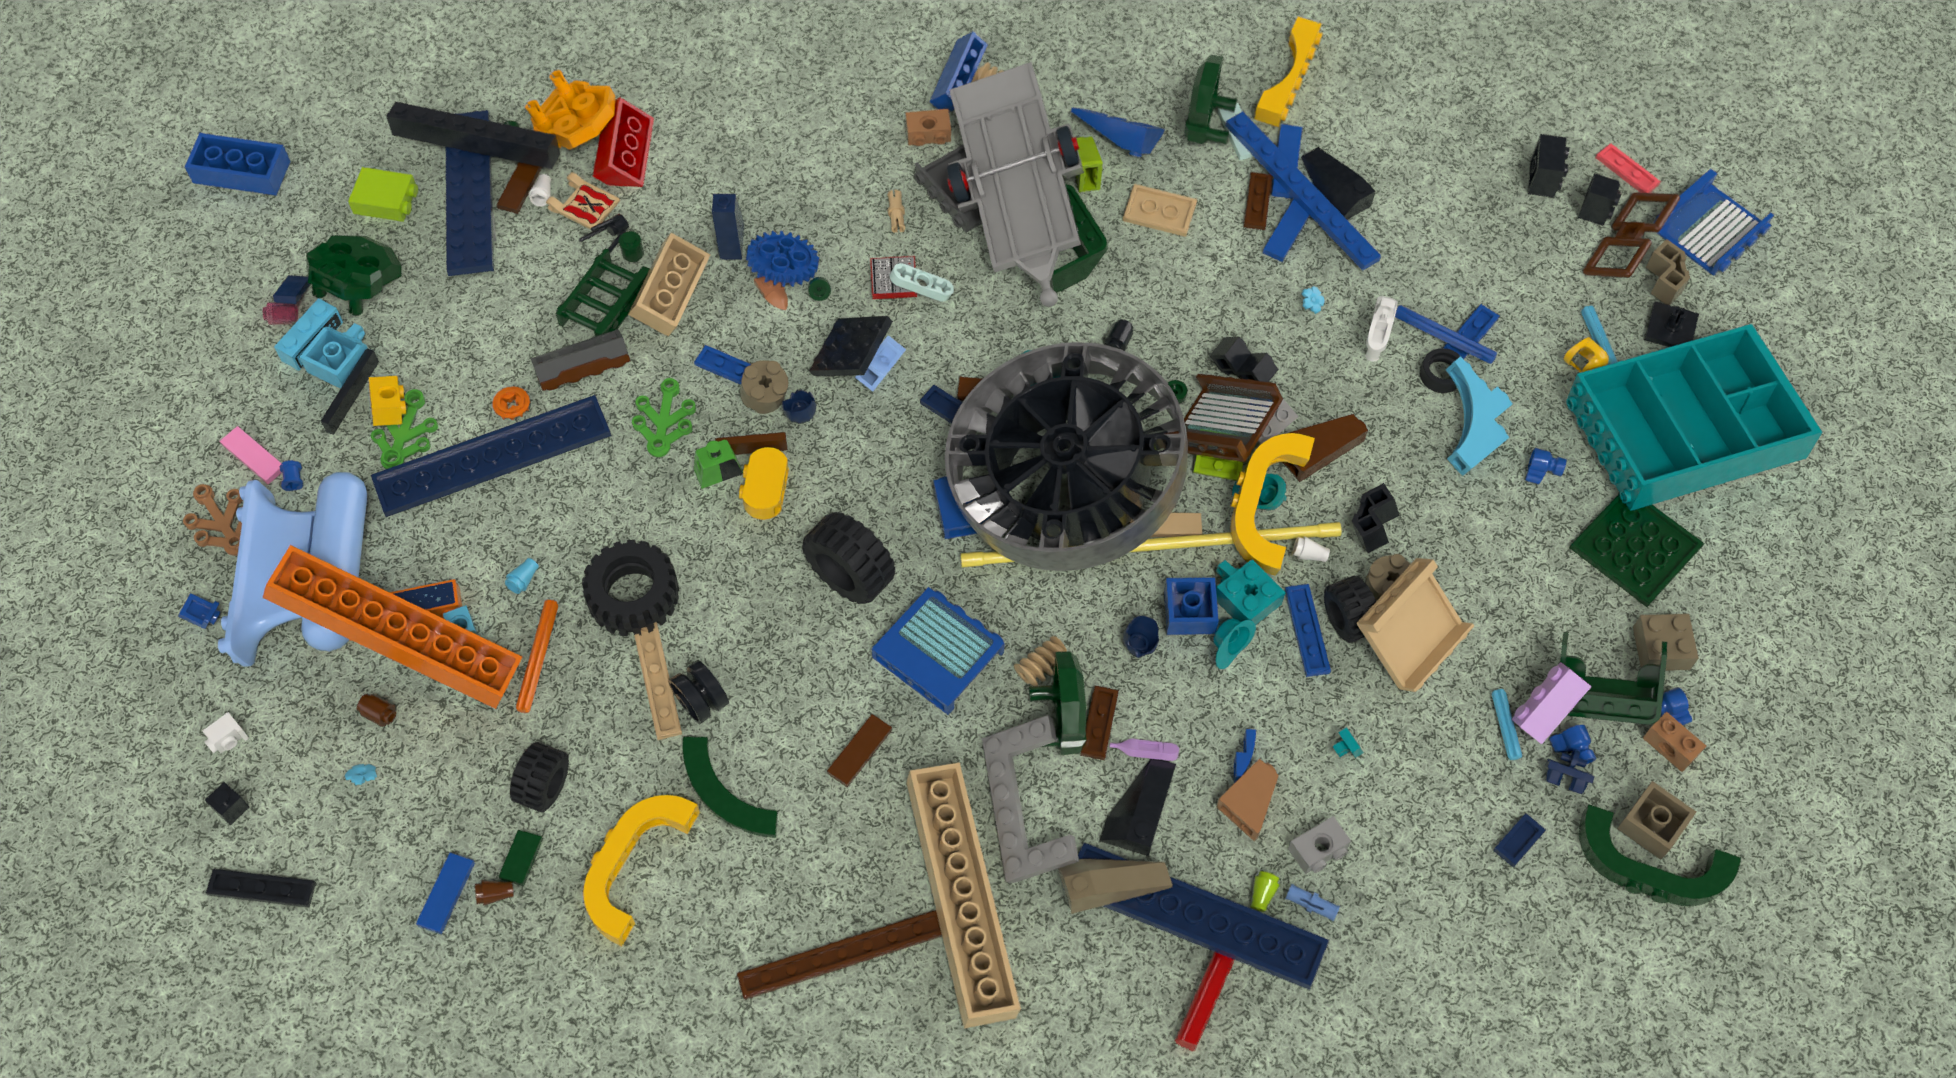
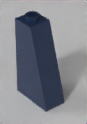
M713 194L712 216L720 260H742L744 220L736 194Z

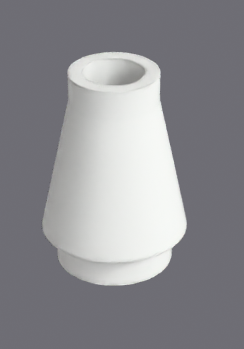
M546 174L539 175L538 180L529 192L530 201L536 206H545L547 199L551 197V178Z
M1305 536L1303 538L1297 537L1292 550V555L1297 556V559L1322 562L1327 561L1330 553L1329 548Z

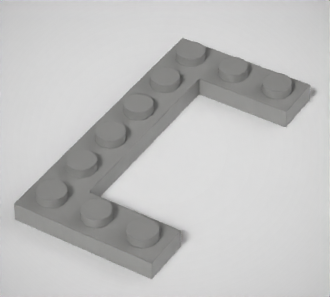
M1047 715L983 738L1006 882L1015 883L1079 862L1075 837L1072 835H1067L1028 848L1013 756L1056 742L1053 718Z

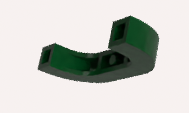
M1588 804L1582 813L1579 825V840L1586 859L1600 875L1613 883L1626 887L1625 889L1630 893L1649 895L1653 901L1658 903L1668 902L1680 906H1698L1716 899L1730 886L1738 873L1741 857L1715 849L1708 856L1703 876L1698 878H1684L1630 859L1621 854L1611 841L1610 827L1614 815L1613 812Z

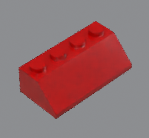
M619 97L616 99L614 116L600 132L593 177L608 186L643 187L654 118L623 98Z

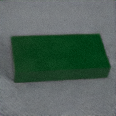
M518 830L498 876L499 879L524 886L543 842V837Z

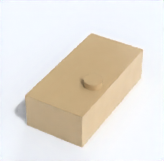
M670 233L662 243L628 315L669 336L676 329L710 254Z

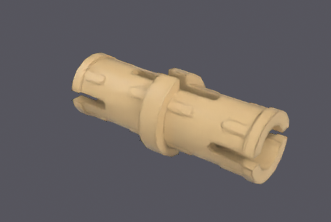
M893 190L887 194L889 200L888 216L891 217V231L893 233L898 232L897 225H899L900 232L905 231L903 218L905 208L902 206V194L899 190H895V197H893Z

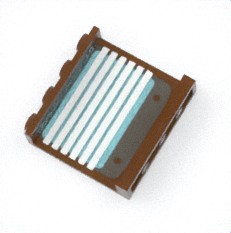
M1197 374L1196 378L1202 391L1184 418L1188 453L1245 462L1283 400L1276 383L1214 376L1211 374ZM1174 431L1166 434H1179V431Z

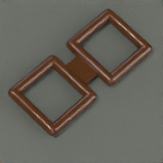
M1632 193L1612 224V229L1618 231L1615 237H1604L1584 267L1583 274L1588 276L1630 278L1652 244L1650 239L1642 238L1645 232H1659L1679 202L1680 196L1667 193ZM1637 201L1667 202L1655 223L1625 222ZM1608 246L1639 247L1626 269L1596 267Z

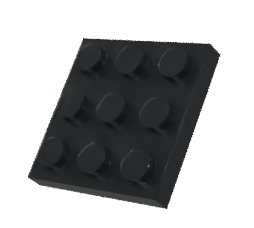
M889 316L838 318L809 371L814 376L865 375L893 321Z

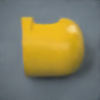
M1587 337L1568 350L1564 356V361L1581 373L1606 366L1609 356L1593 339ZM1577 352L1589 360L1583 370L1571 361Z

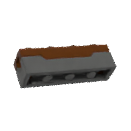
M619 329L533 357L531 361L542 391L555 390L560 385L568 382L576 383L589 375H599L604 370L623 367L625 363L630 362L623 336Z

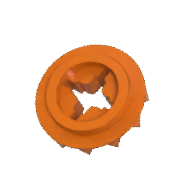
M512 386L500 390L494 396L492 405L496 415L501 416L503 420L505 418L514 420L515 417H523V413L529 411V403L531 402L529 395L524 389ZM515 400L516 406L512 405L509 408L507 402L511 403Z

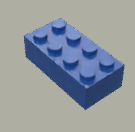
M199 133L185 164V169L194 184L277 196L291 161L284 146L280 144Z

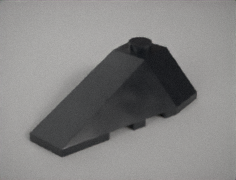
M1319 147L1301 156L1314 186L1347 220L1372 206L1376 191L1361 175Z
M1150 759L1107 816L1100 842L1145 856L1150 855L1176 764L1161 759Z

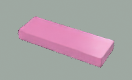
M238 426L220 440L223 447L265 483L269 484L282 473L280 471L282 463Z

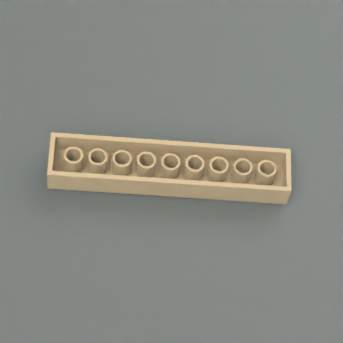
M960 763L910 770L906 784L963 1027L970 1028L1015 1019L1021 1008Z

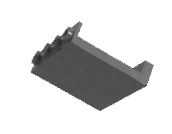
M963 144L923 168L916 162L914 177L919 185L923 184L930 198L936 199L939 202L941 210L945 214L949 213L957 228L961 227L967 233L982 224L979 208L965 213L958 209L960 203L956 199L954 192H951L947 181L949 179L948 164L967 158Z

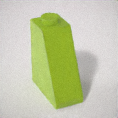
M1093 136L1078 137L1077 141L1080 148L1078 152L1084 173L1076 175L1078 191L1100 190L1103 163Z

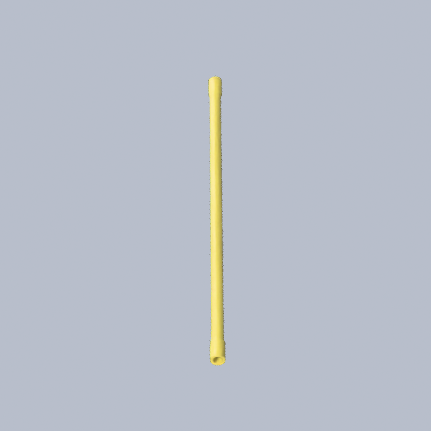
M1340 522L1257 530L1261 537L1267 541L1297 539V537L1303 538L1304 536L1307 538L1338 537L1342 533ZM1231 532L1154 538L1146 540L1131 552L1234 544ZM997 551L961 553L962 567L1014 562Z

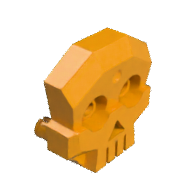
M556 70L549 76L556 89L553 90L541 106L537 100H531L527 103L528 105H525V108L531 115L535 131L556 135L559 148L563 146L571 150L598 136L614 116L615 94L610 86H590L588 82L577 80L568 84L562 71Z

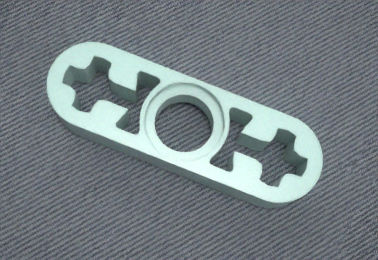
M896 264L890 273V280L895 285L941 302L947 301L954 291L950 281L906 264ZM917 279L924 280L927 286H921Z

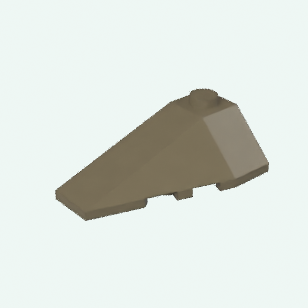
M1079 859V862L1058 868L1071 914L1173 887L1165 862Z

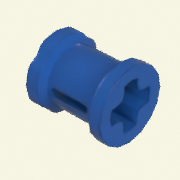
M289 460L280 465V471L283 473V481L281 482L283 490L294 491L303 488V480L300 479V471L302 470L300 462Z

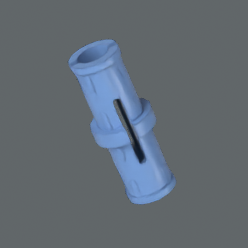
M1294 884L1291 885L1285 898L1307 908V912L1311 913L1313 911L1331 921H1334L1340 908L1339 905L1337 906L1318 897V893L1314 892V894H1311L1294 886Z

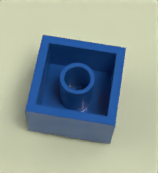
M1166 578L1164 602L1167 635L1215 634L1219 622L1215 578Z

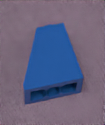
M947 476L934 480V492L945 539L977 534L960 511L950 489ZM973 499V500H971V501H968V502H966L965 504H968V503H970V502H972V501H975L976 499ZM990 516L982 522H980V524H983L986 520L990 518Z

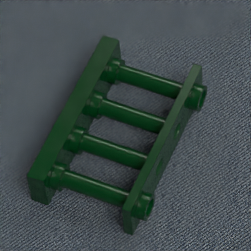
M605 248L600 255L596 256L593 265L565 302L558 306L556 317L559 325L563 327L570 319L593 330L595 337L617 330L628 316L650 268L642 266L638 272H630L611 263L610 252ZM607 270L631 282L626 289L622 290L599 278ZM594 286L618 297V300L614 305L609 306L587 296V294ZM583 303L607 315L602 321L595 322L576 313L575 310Z

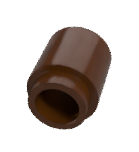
M375 694L363 695L357 704V711L360 712V715L380 727L391 724L396 717L395 705Z

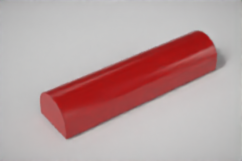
M1217 952L1213 953L1175 1039L1178 1045L1192 1052L1196 1050L1233 966L1234 959Z

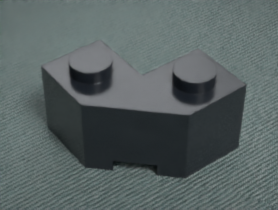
M1240 336L1224 337L1209 355L1221 372L1228 376L1232 373L1240 379L1269 382L1279 370L1268 353H1251Z
M1384 483L1362 494L1359 501L1360 507L1352 519L1356 535L1367 553L1389 543L1383 524L1400 516L1395 499Z

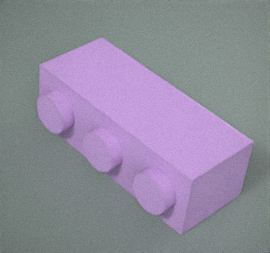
M1560 662L1549 671L1544 682L1532 691L1531 697L1526 703L1517 708L1515 716L1511 720L1539 743L1543 744L1591 686Z

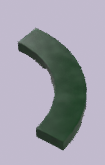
M683 736L682 749L686 772L693 789L704 805L719 819L738 829L744 830V832L762 837L776 838L778 811L757 808L732 795L714 773L709 758L708 737Z

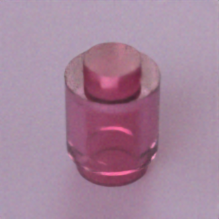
M267 302V306L263 307L264 321L267 320L269 325L292 324V322L298 321L297 304Z

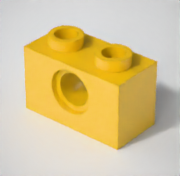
M398 376L369 377L373 426L402 424V415L406 414L405 401H400V399H404L403 385L398 384Z

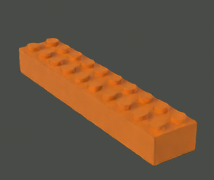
M292 545L287 549L265 586L264 599L495 709L522 659V656Z

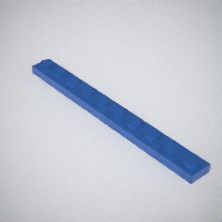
M1243 111L1226 120L1225 127L1362 271L1380 261L1381 255Z

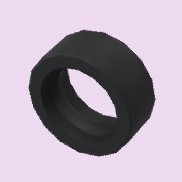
M1445 348L1430 351L1425 356L1420 368L1422 383L1436 393H1449L1456 390L1457 387L1452 378L1441 379L1435 376L1430 371V365L1435 362H1445L1451 365L1460 355L1451 349Z

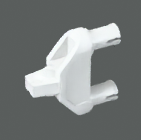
M1385 296L1377 298L1366 340L1368 349L1365 357L1369 361L1375 362L1379 360L1380 353L1387 346L1398 302L1393 298Z

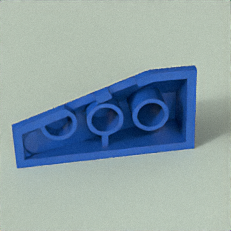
M1072 107L1071 112L1119 147L1129 150L1130 155L1141 157L1142 154H1150L1165 131L1164 128L1141 122H1126L1127 119L1108 117L1107 114L1084 108Z

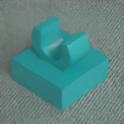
M1347 727L1338 732L1343 740L1336 743L1333 748L1339 757L1348 754L1350 751L1355 758L1364 753Z

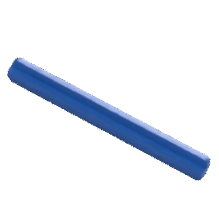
M1402 305L1398 306L1395 314L1396 318L1489 364H1492L1496 359V351Z

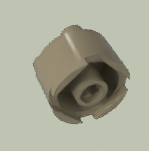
M761 360L747 366L740 386V397L743 404L759 414H767L777 410L782 405V401L785 400L788 389L786 372L776 361Z
M1402 555L1383 556L1375 560L1371 565L1365 583L1372 591L1376 601L1411 565Z

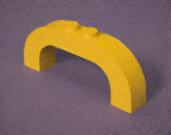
M1280 434L1263 442L1251 456L1244 472L1240 471L1236 485L1240 486L1239 492L1234 493L1230 505L1234 507L1231 518V535L1237 551L1247 563L1253 559L1266 573L1274 576L1281 569L1286 547L1271 543L1261 537L1255 527L1254 517L1267 468L1278 462H1288L1304 467L1309 461L1315 438L1302 434Z
M660 795L644 799L628 809L617 822L614 829L611 828L606 834L604 846L601 851H597L591 860L592 866L585 879L583 896L586 910L594 926L608 940L622 946L635 925L632 916L612 906L609 902V891L637 841L645 831L661 825L670 826L688 834L700 813L696 803L672 795Z

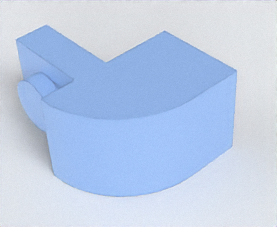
M888 335L878 348L865 375H856L855 378L871 391H874L906 349Z

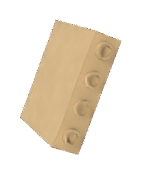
M1416 558L1356 623L1400 690L1412 692L1419 690L1430 675L1437 671L1438 666L1452 654L1455 647L1467 637L1474 627L1473 623L1461 621L1432 573L1438 568L1434 559Z

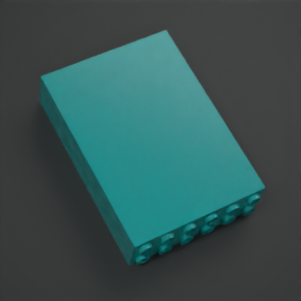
M1753 324L1578 373L1566 399L1568 409L1573 411L1577 418L1578 426L1585 432L1589 445L1596 451L1600 464L1607 470L1611 483L1615 484L1622 502L1626 503L1630 511L1806 459L1822 434V430Z

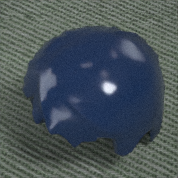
M797 389L795 393H791L790 399L782 401L783 412L793 423L803 424L809 422L816 413L817 404L811 392L807 393L802 389Z
M1137 616L1126 626L1123 633V643L1127 650L1136 658L1152 654L1159 643L1157 622L1147 616Z

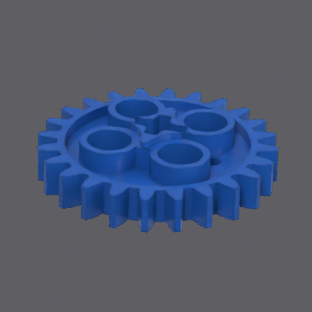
M774 231L771 232V235L764 232L763 237L757 235L756 240H751V244L748 245L747 266L752 267V273L758 272V278L764 276L765 282L772 280L773 285L781 282L783 287H785L786 283L794 287L795 282L802 285L803 280L809 282L810 277L814 278L819 264L818 251L813 250L814 245H807V239L801 241L800 235L795 238L792 237V232L788 235H784L783 231H780V235Z

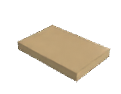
M1134 184L1123 221L1186 237L1197 199Z

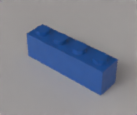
M974 31L957 39L929 101L938 110L948 109L949 112L955 110L950 90L972 82L988 45Z

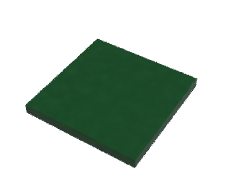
M1619 493L1569 548L1644 606L1648 607L1705 543L1654 505L1630 511L1626 503L1622 502Z

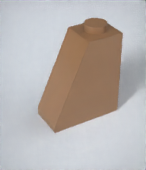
M1261 759L1250 767L1219 798L1216 807L1254 842L1260 834L1279 776L1271 764L1264 763Z

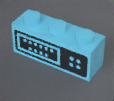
M318 298L274 346L281 361L300 371L303 364L299 357L324 327L337 330L343 323L337 308Z

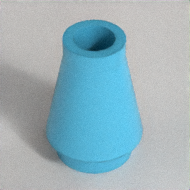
M527 558L525 562L506 575V587L516 594L526 591L535 571L539 567L533 559Z

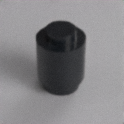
M1124 319L1115 322L1105 339V345L1125 351L1133 336V325Z

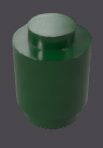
M628 231L620 236L619 245L622 257L629 262L639 261L644 255L640 235L636 232Z

